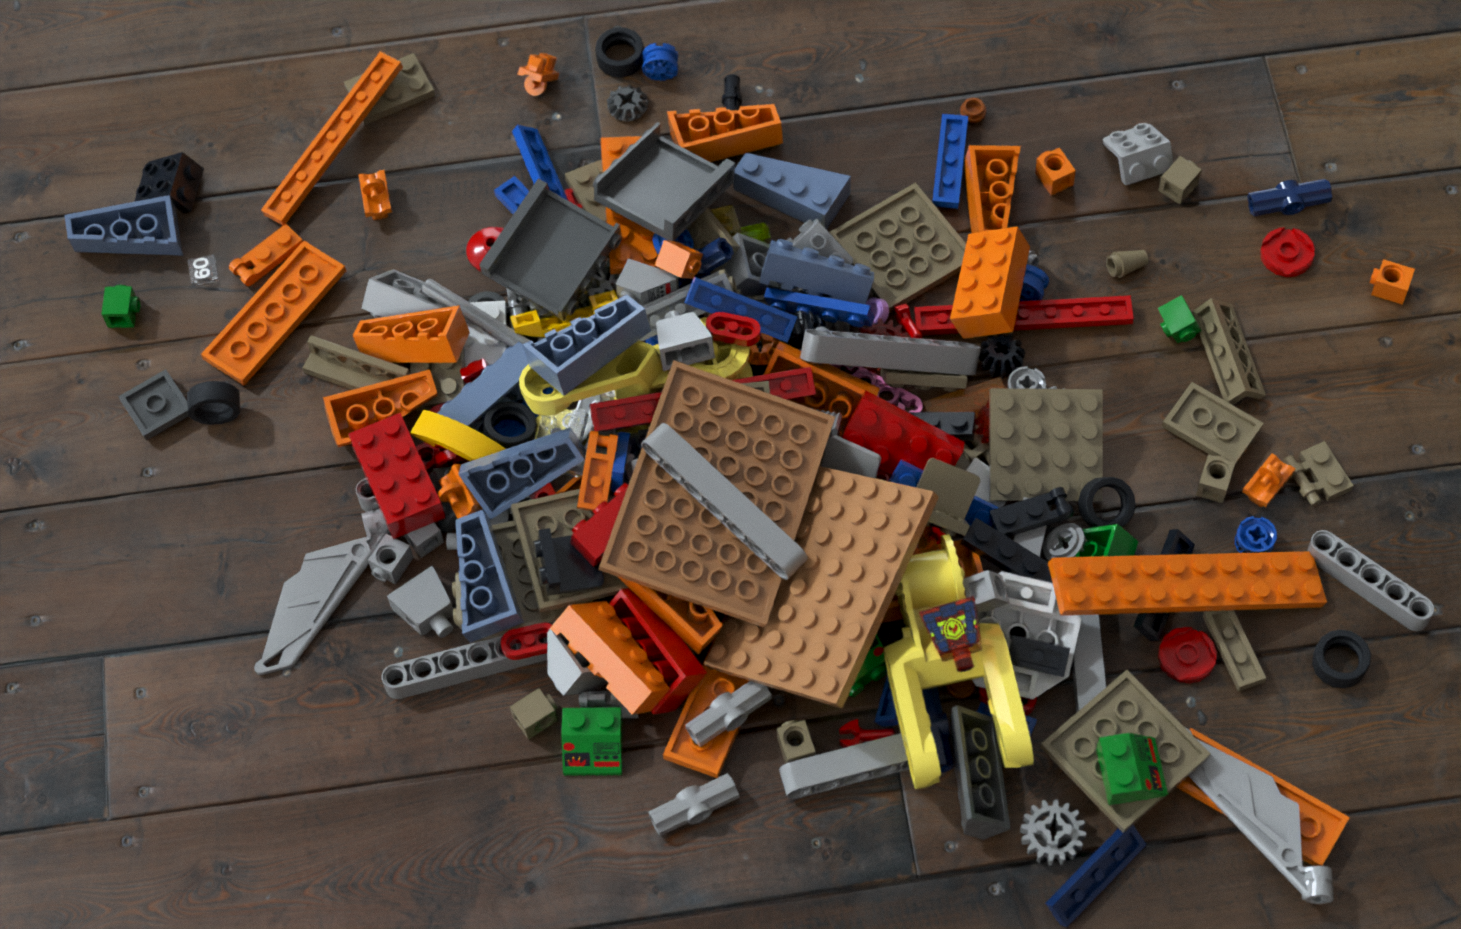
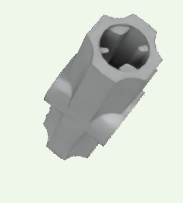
M749 681L733 693L725 692L719 695L711 703L708 710L685 724L686 730L696 745L701 747L723 731H733L746 721L748 714L772 699L771 693L767 686Z
M727 773L700 787L693 785L683 789L676 795L675 799L649 811L648 814L659 836H662L686 823L693 825L705 820L712 814L713 810L738 799L739 793L732 778Z

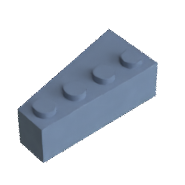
M745 153L735 168L733 188L735 191L804 223L809 219L813 222L818 218L827 230L850 195L851 176Z
M170 195L65 215L67 237L75 252L183 255L176 208Z
M771 240L759 283L769 285L770 280L780 284L782 289L792 291V289L800 287L802 291L809 295L822 297L824 293L828 294V298L866 304L874 280V272H871L868 266L858 263L852 266L844 263L845 260L837 256L830 255L827 258L818 255L819 252L809 247H804L802 250L793 247V243L787 240Z
M625 295L594 310L595 314L588 318L579 317L570 321L571 326L556 332L554 329L545 333V338L533 343L531 340L522 344L529 366L562 395L569 393L651 331L645 308L629 295Z
M519 341L514 346L508 347L494 364L485 367L478 378L473 382L467 383L462 388L461 393L453 400L444 403L437 414L456 420L483 433L484 418L490 408L501 402L525 401L521 394L519 378L522 370L529 363L522 343Z
M567 428L461 464L458 475L488 517L493 519L510 508L511 504L518 503L584 461L586 449L573 430Z
M483 510L456 519L457 553L460 567L459 582L461 583L460 604L463 617L462 634L471 643L522 624L524 620L490 519Z

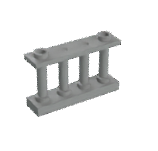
M719 271L701 278V280L733 292L725 273L719 275ZM691 283L642 305L646 310L651 331L642 337L640 341L657 335L656 322L664 319L665 315L670 311H678L680 315L693 312L697 316L706 313L704 310L684 303Z

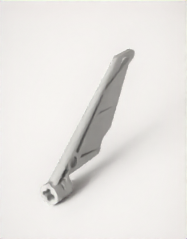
M380 509L361 513L367 537L305 554L300 572L284 582L262 659L254 667L258 675H265L295 665L369 564L368 559L385 534L391 535ZM282 653L278 665L265 666L267 662Z
M1198 740L1211 755L1189 775L1193 782L1302 894V900L1313 904L1332 902L1334 900L1332 869L1326 866L1302 867L1299 804L1280 794L1272 776Z

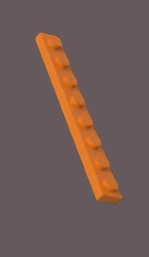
M379 52L263 206L261 212L264 216L281 225H285L401 71L403 66L400 61Z

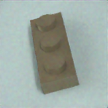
M881 368L880 374L888 386L902 388L904 385H914L915 388L928 390L933 386L941 387L945 391L955 392L957 388L966 389L967 377L960 374Z
M1205 611L1202 617L1237 691L1239 692L1265 683L1266 676L1235 611Z

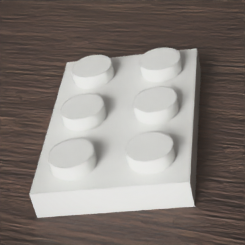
M505 301L470 302L507 326ZM465 319L470 331L463 347L465 366L482 358L489 365L494 364L507 349V344Z

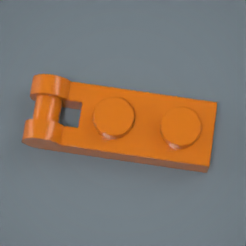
M285 224L243 257L234 259L229 265V270L234 275H239L240 280L249 287L287 259L303 240Z
M590 430L577 509L594 511L603 501L607 502L618 435L610 434V436L598 435L599 432ZM596 446L607 447V453H595Z

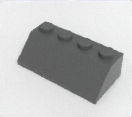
M960 706L952 707L950 718V731L962 816L961 823L964 835L984 840L1011 829L995 724L991 716Z

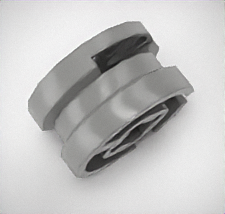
M1028 366L1019 367L1010 374L1007 386L1012 389H1043L1046 387L1045 376L1036 368L1033 370L1029 369Z

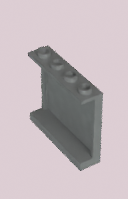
M657 122L650 130H646L635 144H631L620 158L615 159L605 172L595 178L593 183L594 201L669 241H674L734 183L735 162L726 158L717 166L661 137V124Z
M538 178L479 266L482 274L564 321L568 315L571 316L577 309L578 299L582 293L586 294L593 284L592 278L596 272H601L608 261L607 256L611 250H616L622 241L620 225L616 223L613 227L549 190L546 182Z

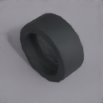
M622 27L609 29L601 34L596 42V59L599 68L607 75L621 78L631 76L639 71L644 63L643 41L631 29ZM618 44H626L635 49L633 56L622 61L607 58L605 52L610 47Z
M206 381L191 387L187 393L188 415L196 422L209 425L224 424L236 419L240 414L239 390L227 382Z
M513 401L501 402L486 412L483 434L508 449L535 439L536 418L533 412L521 403ZM502 420H514L523 424L526 432L517 437H507L497 433L493 426Z
M1101 477L1091 480L1081 490L1078 500L1079 513L1083 520L1091 527L1113 524L1123 527L1133 517L1136 507L1135 495L1130 486L1122 479L1115 477ZM1102 487L1115 489L1120 497V511L1112 520L1100 519L1093 510L1094 495Z
M1339 629L1330 631L1321 637L1313 653L1312 665L1315 674L1322 682L1336 688H1348L1362 681L1370 666L1371 652L1368 644L1361 636L1352 631ZM1334 645L1350 648L1358 656L1357 668L1349 673L1333 670L1324 659L1327 648Z

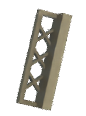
M1210 298L1192 311L1202 330L1199 334L1223 400L1234 405L1246 396L1259 400L1262 399L1266 394L1232 304Z
M312 335L307 341L311 353L303 366L304 373L351 390L410 375L408 368Z

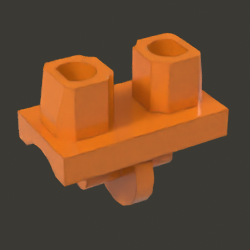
M540 53V55L532 54L529 57L527 66L519 67L518 75H528L524 86L530 95L538 96L543 94L547 88L548 81L558 80L560 72L554 71L556 57L546 53Z
M380 170L374 174H358L366 217L372 216L373 220L387 218L388 213H392L385 170Z
M1272 453L1246 484L1242 492L1249 496L1250 501L1259 507L1264 506L1266 508L1293 475L1296 468L1283 463Z
M453 464L450 472L439 480L442 488L438 492V497L442 502L450 503L457 519L483 508L458 475L461 465Z

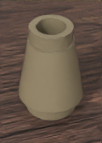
M1145 250L1113 252L1106 259L1109 274L1119 278L1148 264V255Z

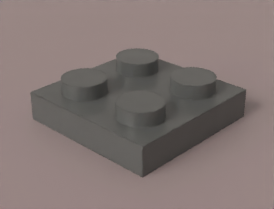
M166 369L118 396L146 441L189 416L187 400Z

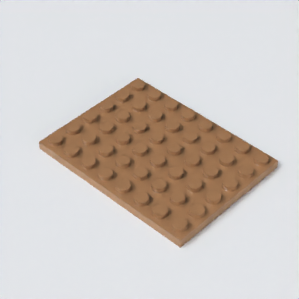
M673 360L646 438L661 423L669 425L792 540H795L835 417ZM642 447L599 570L765 628L782 578L655 462Z
M819 466L794 540L805 551L808 559L789 579H781L765 628L727 615L704 665L715 671L842 708L939 496L934 491Z

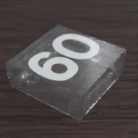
M214 254L188 259L192 286L219 281Z

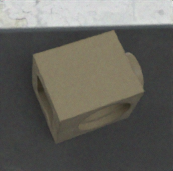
M1179 156L1161 176L1159 192L1180 205L1199 184L1202 169L1194 162Z
M1208 454L1196 496L1223 503L1235 462L1229 461L1223 456ZM1212 474H1217V475L1221 476L1222 478H1221V479H1215V478H1213L1211 475H1212Z
M539 688L510 706L513 719L528 740L557 722L555 710L558 707L549 694L544 696Z
M791 720L777 728V740L785 764L816 755L805 720L799 722ZM792 739H800L803 742L799 746L788 744Z

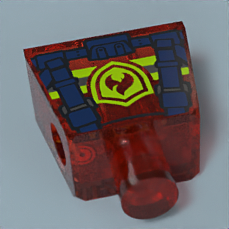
M974 596L920 611L919 614L941 661L945 662L954 659L957 672H966L973 669L974 663L971 654L982 650L978 608Z

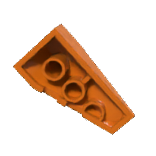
M429 369L323 397L332 435L337 446L342 447L351 444L349 433L398 413H401L403 417L436 397L438 393Z

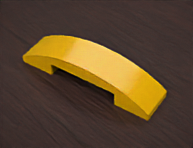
M615 290L588 296L590 306L576 309L564 321L554 315L539 319L536 310L510 316V320L517 334L545 337L544 334L555 329L558 332L571 326L570 321L579 317L588 318L594 315V310L618 299Z
M427 410L422 411L410 432V435L433 447L438 444L468 461H473L506 449L467 425Z

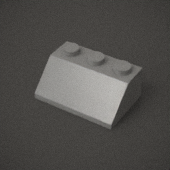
M392 269L369 279L362 309L369 311L370 315L375 318L445 308L446 306L423 293L422 286L425 282Z

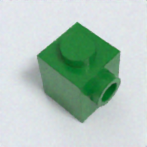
M106 286L101 315L107 327L134 328L136 313L140 312V298L136 297L132 286Z
M1182 295L1158 308L1164 320L1160 325L1167 338L1173 336L1177 344L1190 341L1197 333L1202 331Z

